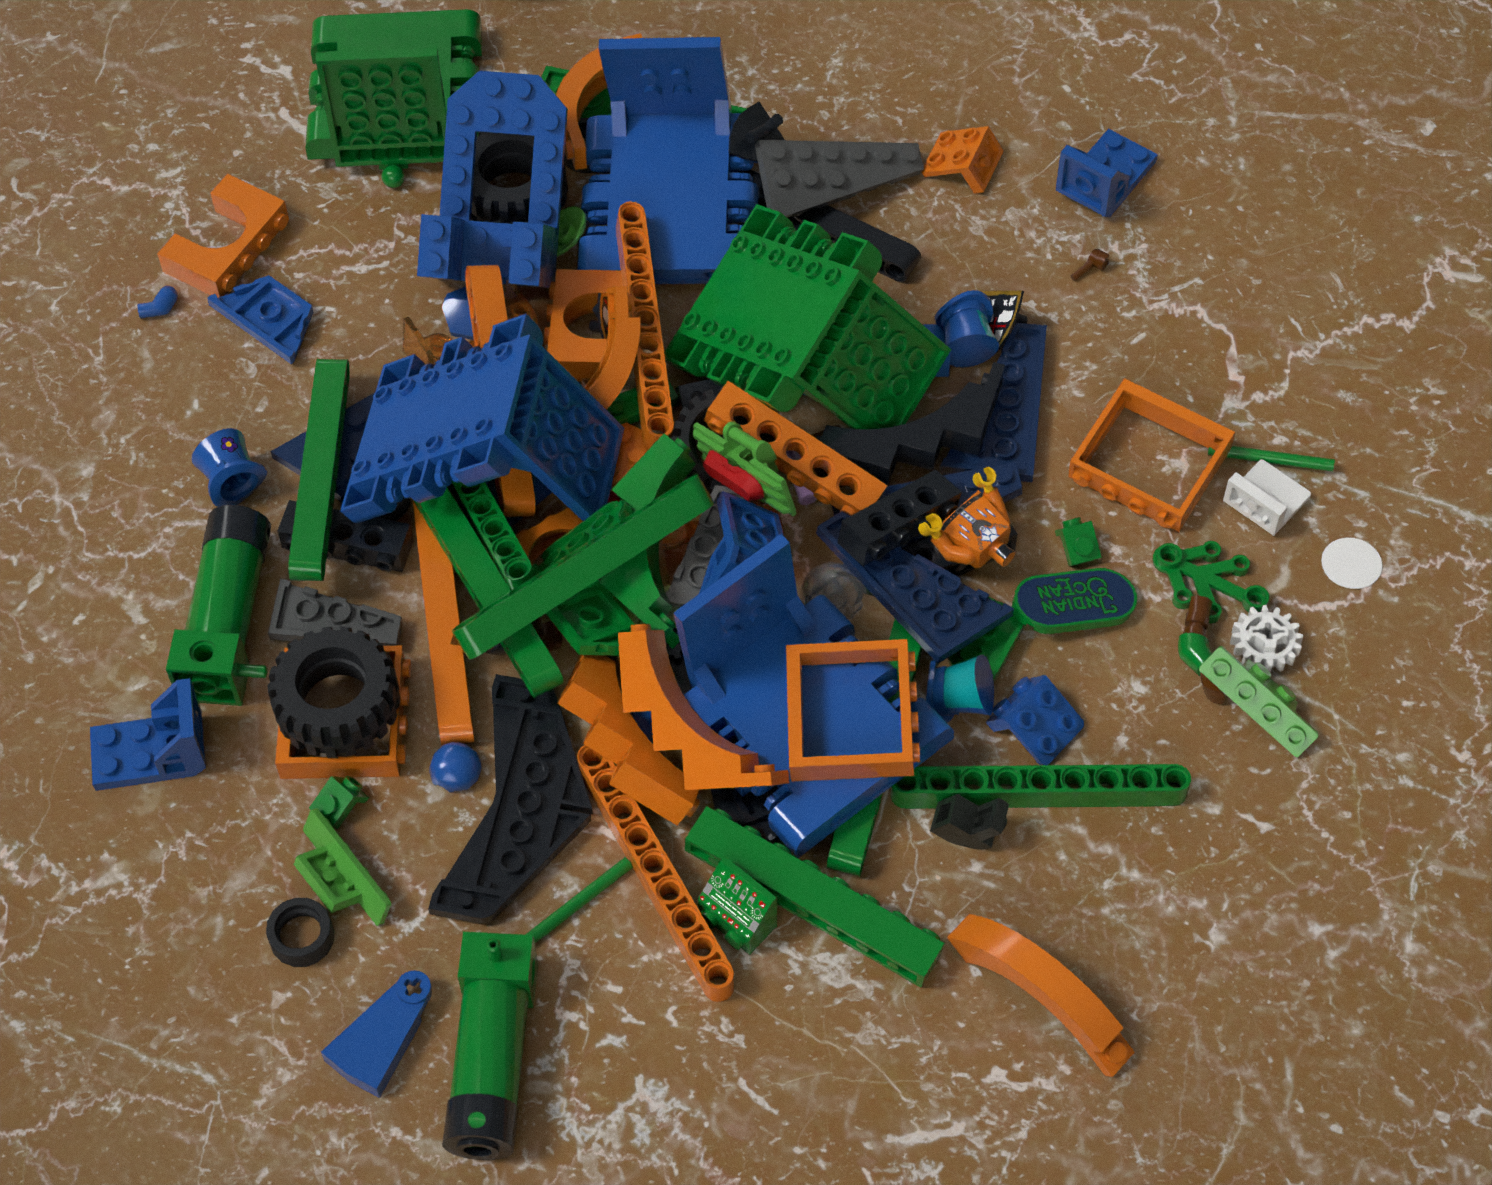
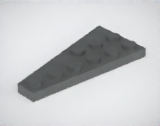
M758 140L755 144L766 206L781 212L786 217L792 216V218L801 215L805 211L814 208L819 209L852 198L857 193L875 190L878 186L887 183L893 184L919 175L924 169L918 143Z

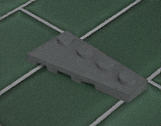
M714 486L710 496L715 503L702 513L699 525L687 545V551L683 560L678 565L673 576L672 584L669 590L666 591L672 607H682L699 594L710 558L724 537L717 506V499L722 491L746 500L728 487Z
M280 578L268 635L270 640L293 641L297 639L300 641L304 638L303 634L313 630L314 633L322 631L323 627L332 626L333 630H340V626L352 628L353 633L361 630L369 634L370 640L377 639L383 646H398L403 622L402 617L364 604L362 606L348 603L345 598L339 596L332 598L319 594L316 589L307 586L300 588L292 585L291 581Z

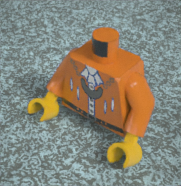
M986 467L983 468L987 477L986 482L983 481L979 472L975 473L972 479L977 487L984 489L983 493L978 490L943 522L937 514L926 516V520L931 524V528L926 522L919 524L918 531L923 536L931 535V542L945 560L949 562L969 564L974 568H981L992 558L1002 567H1005L1015 556V551L1006 545L1009 541L1011 529L1009 515L998 488L992 485L996 480V473L993 468Z

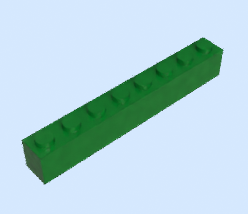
M706 806L685 838V851L715 869L720 860L726 856L776 896L777 905L920 988L942 954L945 943L940 941V937L935 932L926 928L921 930L912 925L904 914L886 910L871 895H860L850 889V885L843 879L827 876L812 861L806 859L801 861L791 855V851L784 845L768 842L762 838V835L756 829L750 826L742 827L734 822L728 813L721 809L713 810Z

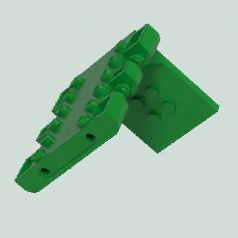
M462 9L317 17L312 23L311 57L317 69L309 76L308 91L310 105H316L317 107L307 117L305 145L307 159H335L336 167L443 162L448 98L480 71L479 67L472 61L474 57L482 56V24L480 15L473 10Z
M756 204L741 230L732 240L729 249L693 307L684 317L681 326L664 351L665 361L671 366L697 377L707 375V378L721 387H724L727 381H730L766 406L780 412H788L793 409L802 394H805L823 405L852 429H880L907 423L952 349L873 282L881 268L882 255L868 240L842 232L836 243H832L829 233L818 224L804 220L796 231L793 223L784 214Z

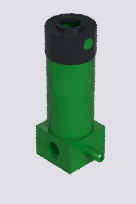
M223 505L214 508L209 513L202 543V555L185 630L174 629L166 664L167 675L171 685L176 680L190 678L199 703L242 706L248 677L266 678L268 675L266 665L249 664L245 652V644L261 568L265 562L272 524L262 513L245 506Z
M463 931L457 976L462 993L450 1099L447 1103L442 1147L453 1155L474 1160H498L507 1158L514 1152L519 1109L517 1101L527 1009L534 1008L538 959L533 935Z

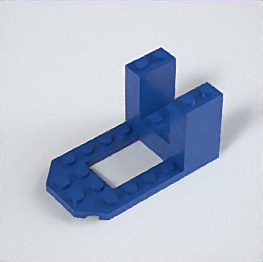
M478 71L448 98L440 216L421 214L417 276L465 281L467 266L499 265L502 284L550 288L551 281L555 282L568 108L550 89L541 76ZM477 132L534 136L528 223L513 222V224L471 221Z

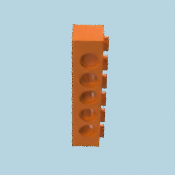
M727 381L707 409L704 421L717 434L723 435L724 426L728 422L734 421L733 417L743 416L748 421V424L740 425L744 432L757 440H762L760 438L762 433L772 435L775 441L769 444L777 457L775 462L778 470L786 474L791 483L798 487L804 486L813 492L814 497L818 501L826 505L831 504L839 509L840 512L843 511L852 516L879 501L888 486L730 381ZM790 450L796 451L801 459L792 460L787 456L786 452ZM813 469H823L827 473V477L821 478L816 476ZM839 486H849L854 494H843Z

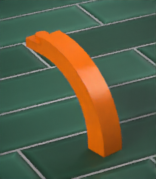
M641 33L635 35L626 36L620 39L643 37ZM599 48L587 54L569 70L556 93V96L568 108L565 155L567 159H572L575 170L587 168L586 146L578 125L581 115L590 101L607 88Z
M627 286L607 288V343L598 368L584 386L605 409L613 403L628 380L639 346L641 317H629L628 312L632 310V297L627 292Z
M969 914L948 935V940L966 963L979 965L1000 974L1045 1006L1074 1035L1105 1076L1113 1077L1135 1053L1120 1033L1123 1026L1103 1002L1069 969L1031 940L998 922L973 914Z

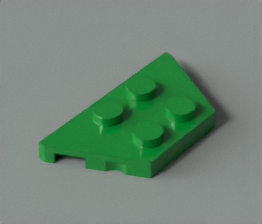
M599 580L546 613L578 655L619 656L618 633L631 632V625H635Z

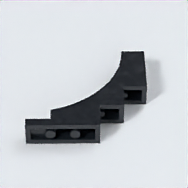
M993 362L990 373L984 372L981 384L968 382L951 401L923 418L906 424L880 429H849L826 425L823 435H817L816 439L888 486L897 461L934 471L942 446L979 455L1003 384L1005 365Z

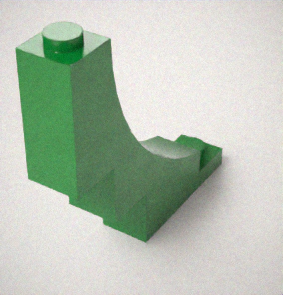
M663 434L614 486L612 491L621 500H624L632 508V513H634L685 479L696 465L688 455L692 450L678 437L673 441L666 434ZM659 540L606 574L599 582L644 624H651V630H664L665 642L673 649L680 640L679 636L673 631L676 624L666 616L673 607L666 595L661 579Z

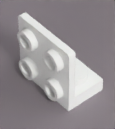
M1261 459L1244 477L1236 472L1228 480L1223 501L1274 536L1308 501L1311 492Z

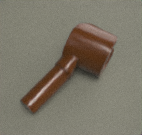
M1094 249L1088 261L1070 275L1072 280L1076 281L1087 271L1091 270L1093 266L1103 271L1109 264L1107 259L1109 254L1100 249Z

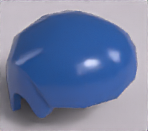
M460 742L444 744L432 757L429 767L431 781L435 786L439 785L450 793L468 790L478 781L482 769L481 759L477 752L466 744Z

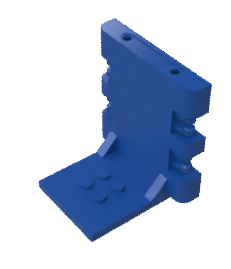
M721 37L599 39V54L611 101V115L592 116L587 120L585 140L586 161L593 172L610 174H596L590 177L589 183L585 184L582 188L581 209L585 212L588 222L596 225L607 224V226L589 227L586 230L585 236L579 239L577 270H621L616 237V222L620 206L625 202L632 201L639 203L645 210L655 284H707L729 249L732 240L743 226L742 224L729 223L746 222L756 204L759 205L760 201L759 188L753 182V177L750 174L744 172L731 173L751 170L754 163L758 162L745 160L728 153L730 132L734 122L741 113H732Z
M523 314L493 325L489 342L485 343L482 349L479 346L473 347L465 338L460 337L444 343L441 358L435 362V365L431 363L425 364L415 354L383 365L340 512L352 522L360 523L393 512L396 509L397 502H400L403 496L404 498H412L414 501L422 503L442 496L445 493L446 486H449L452 480L456 483L462 482L464 485L471 487L508 475L511 468L531 472L584 521L608 503L625 428L542 346L543 336L539 326L527 314Z
M782 534L673 613L691 690L685 693L684 696L692 709L717 734L729 742L735 739L737 741L735 745L758 753L759 765L775 764V771L788 770L789 784L776 785L779 789L767 798L764 806L771 811L768 816L769 827L797 858H800L905 777L791 782L788 745L786 645L856 642L859 640L854 636V625L825 595H819L803 605L797 594L790 542ZM888 661L802 666L804 757L902 753L900 697L891 704L887 701L899 690V682L897 681V670ZM917 698V702H911V712H918L919 732H912V743H919L920 762H913L914 769L954 739L953 728L924 698ZM775 785L735 787V789L742 797L750 791L755 796H760Z

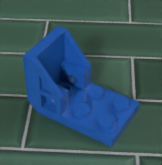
M1108 128L1088 153L1070 145L1064 147L1060 153L1056 191L1104 217H1111L1156 163L1158 154Z
M722 491L717 499V506L724 537L710 558L699 593L777 536L783 535L779 515Z
M190 678L176 680L151 704L152 718L90 727L92 785L95 791L192 777L206 768L202 709Z

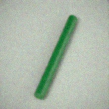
M1232 446L1226 457L1256 462L1263 459L1271 464L1332 472L1335 459ZM1209 447L1208 455L1213 456L1215 450Z
M626 857L621 859L525 935H533L534 943L536 944L633 868L631 862Z

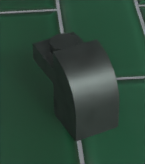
M959 794L953 795L937 803L930 832L952 844L972 849L992 848L994 837L1002 834L1006 827L1009 803L997 798L978 806Z

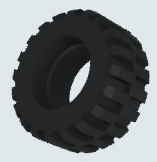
M478 133L471 221L513 224V222L528 223L531 180L521 186L512 188L497 187L489 182L497 176L512 172L531 176L534 136ZM565 158L561 207L566 203L568 192Z
M332 626L323 627L321 632L314 633L312 630L303 634L304 638L300 641L294 639L287 645L288 651H281L275 659L277 666L271 668L268 676L270 683L267 685L272 710L284 737L290 739L292 745L299 750H303L306 747L308 754L320 756V753H326L327 758H338L339 753H346L347 756L357 754L356 750L361 747L365 750L374 745L373 740L376 737L382 739L388 733L387 724H394L397 717L396 710L400 707V689L389 653L384 651L383 645L377 639L370 640L369 634L361 630L353 633L350 627L340 626V630H333ZM331 676H351L364 683L363 689L354 700L338 708L322 709L305 702L310 689L319 681Z

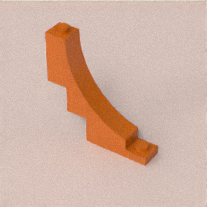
M651 624L631 625V632L618 633L623 713L651 711L654 751L682 749L685 790L789 784L788 770L775 771V764L759 765L758 753L743 749L729 742L712 730L692 709L683 695L670 665L664 630H651Z
M579 655L557 704L591 724L583 744L617 764L609 784L678 826L685 815L691 817L698 808L700 800L697 799V795L700 789L685 790L684 773L659 751H654L653 744L639 728L630 712L623 713L622 693L616 675V662L605 655Z

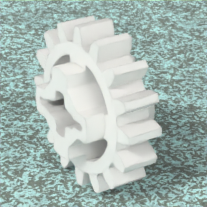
M1263 605L1261 612H1257L1254 607H1251L1248 616L1241 613L1238 622H1234L1231 632L1233 634L1230 640V644L1235 645L1233 654L1234 656L1243 655L1242 664L1250 659L1254 664L1259 662L1264 665L1269 672H1271V668L1274 666L1281 672L1284 669L1285 663L1292 666L1295 657L1300 654L1303 634L1298 633L1299 623L1290 624L1292 615L1290 613L1284 616L1279 615L1280 608L1278 607L1273 612L1268 611L1267 605Z

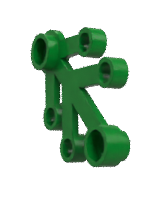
M1207 541L1201 546L1183 550L1173 543L1161 545L1154 551L1152 562L1158 571L1167 574L1174 591L1172 603L1176 608H1189L1191 596H1193L1192 592L1185 587L1181 573L1192 578L1198 596L1207 597L1212 601L1211 610L1215 611L1216 614L1210 615L1209 624L1218 622L1222 612V608L1216 603L1210 587L1242 602L1247 612H1249L1251 607H1254L1257 612H1261L1263 605H1268L1270 596L1264 587L1252 585L1244 589L1219 577V575L1228 573L1238 577L1245 576L1250 566V561L1246 556L1235 555L1232 559L1216 562L1220 557L1221 546L1215 541ZM1211 549L1214 550L1216 553L1209 554L1206 552V550ZM1202 558L1211 564L1197 566L1189 561ZM1164 559H1171L1173 562H1167ZM1235 564H1243L1244 568H1238ZM1178 596H1184V597H1186L1188 600H1186V601H1181V600H1179L1177 597H1178ZM1250 601H1257L1259 604H1253Z

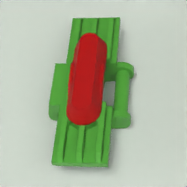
M734 421L728 422L724 426V439L699 423L693 425V437L698 441V450L703 452L701 457L703 467L711 477L748 501L759 499L782 514H790L791 516L797 514L786 480L777 474L779 471L775 462L777 457L768 442L755 439L744 432L742 427Z

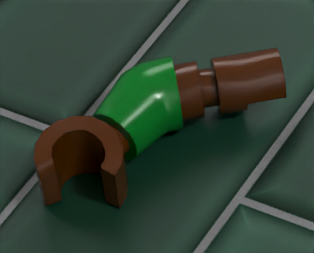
M1191 596L1189 611L1186 613L1185 619L1186 627L1178 639L1179 657L1198 676H1201V683L1207 699L1216 704H1223L1225 702L1224 693L1199 671L1200 665L1212 654L1209 648V640L1206 638L1212 601L1204 596Z

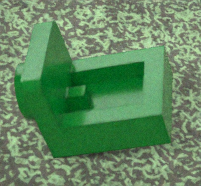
M1081 517L1063 521V528L1055 530L1056 536H1061L1068 566L1102 558L1092 521L1082 523Z
M331 776L309 809L318 808L323 816L331 822L332 827L338 829L357 802L366 803L369 796L361 790L363 788L362 784L353 777Z

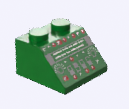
M724 856L698 898V909L709 928L714 929L716 927L724 934L726 941L737 950L742 948L750 955L777 927V897Z

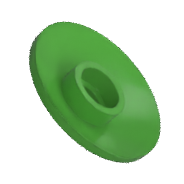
M572 206L560 211L557 256L564 254L575 246L584 232L587 218L585 212L579 207Z

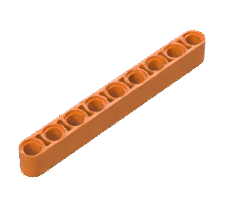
M629 201L623 203L618 210L616 237L623 286H627V292L632 297V310L628 312L629 317H641L640 323L649 325H640L639 346L633 368L643 442L650 449L663 435L656 434L653 430H660L671 439L674 420L646 214L644 208L639 203ZM643 350H650L652 353H647ZM646 376H653V377H655L656 379H655V380H651V379H648ZM649 403H657V404H659L660 406H659V407H654V406L650 405Z
M499 265L467 266L465 271L475 347H481V349L485 343L489 342L493 325L508 320ZM511 468L508 475L494 479L498 506L505 518L534 516L536 506L531 472Z
M413 501L441 746L450 742L472 743L475 742L464 651L461 646L450 644L453 637L452 630L460 624L454 567Z
M582 746L578 751L577 760L586 788L625 856L631 862L633 870L704 994L714 1002L726 1001L734 992V971L637 802L616 788L612 792L601 791L606 787H613L609 782L616 768L614 763L588 746ZM591 761H598V762H600V763H599L598 765H596V766H588V765H586L587 763H589V762H591ZM622 813H627L631 815L625 819H619L616 817ZM635 840L646 841L645 844L640 846L631 844ZM653 866L662 868L657 873L647 871V869ZM669 893L678 896L674 900H665L662 898L663 896ZM683 921H690L694 923V925L689 928H682L678 926V924H680ZM698 949H707L710 951V953L706 956H698L694 954V952ZM715 977H723L727 980L720 985L710 982Z

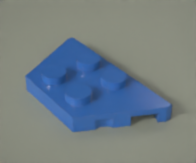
M270 275L256 279L250 284L233 287V293L217 298L216 294H213L207 298L209 306L290 364L295 361L314 313L311 304Z

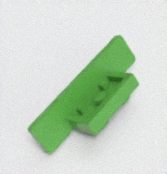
M1219 646L1200 665L1199 671L1293 756L1299 757L1318 738V731L1295 712L1298 704L1295 700V694L1283 684L1279 686L1270 678L1271 673L1261 663L1256 662L1254 664L1248 659L1242 664L1223 646Z
M318 808L310 810L303 831L316 849L298 855L293 865L330 913L359 903L376 926L384 924L391 908V901L388 895L380 889L370 876L367 868L362 866L352 853L349 845L337 834L331 822L323 816Z

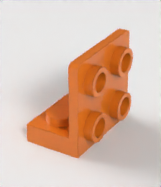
M989 126L948 130L941 132L921 173L924 177L961 173L974 194L984 193L1004 150Z

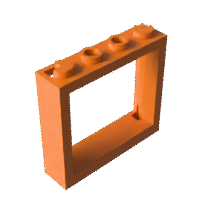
M1124 378L1072 457L1068 477L1072 478L1076 484L1082 487L1088 486L1100 492L1108 500H1116L1128 506L1136 514H1144L1156 520L1164 528H1172L1180 532L1227 457L1233 445L1235 431ZM1124 407L1200 445L1215 450L1214 455L1180 509L1088 464Z
M907 639L786 645L788 745L791 782L914 776L913 762H920L919 743H912V732H919L918 712H911V702H917L916 681L910 682L909 672L916 671L915 651L908 652ZM898 661L902 753L804 757L802 666Z
M402 645L383 646L384 651L388 652L392 659L400 689V707L396 710L397 717L394 724L390 725L389 755L338 756V758L295 757L296 747L292 745L290 739L284 737L278 725L275 765L280 779L330 778L331 776L344 778L346 776L353 778L400 777V764H406V745L401 744L402 735H407L408 718L407 715H403V707L409 706L410 699L409 687L405 686V677L411 676V660L405 659Z

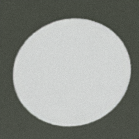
M1357 538L1337 539L1331 542L1322 554L1321 562L1325 574L1334 583L1345 588L1361 589L1368 587L1379 578L1382 572V560L1377 550L1369 543Z

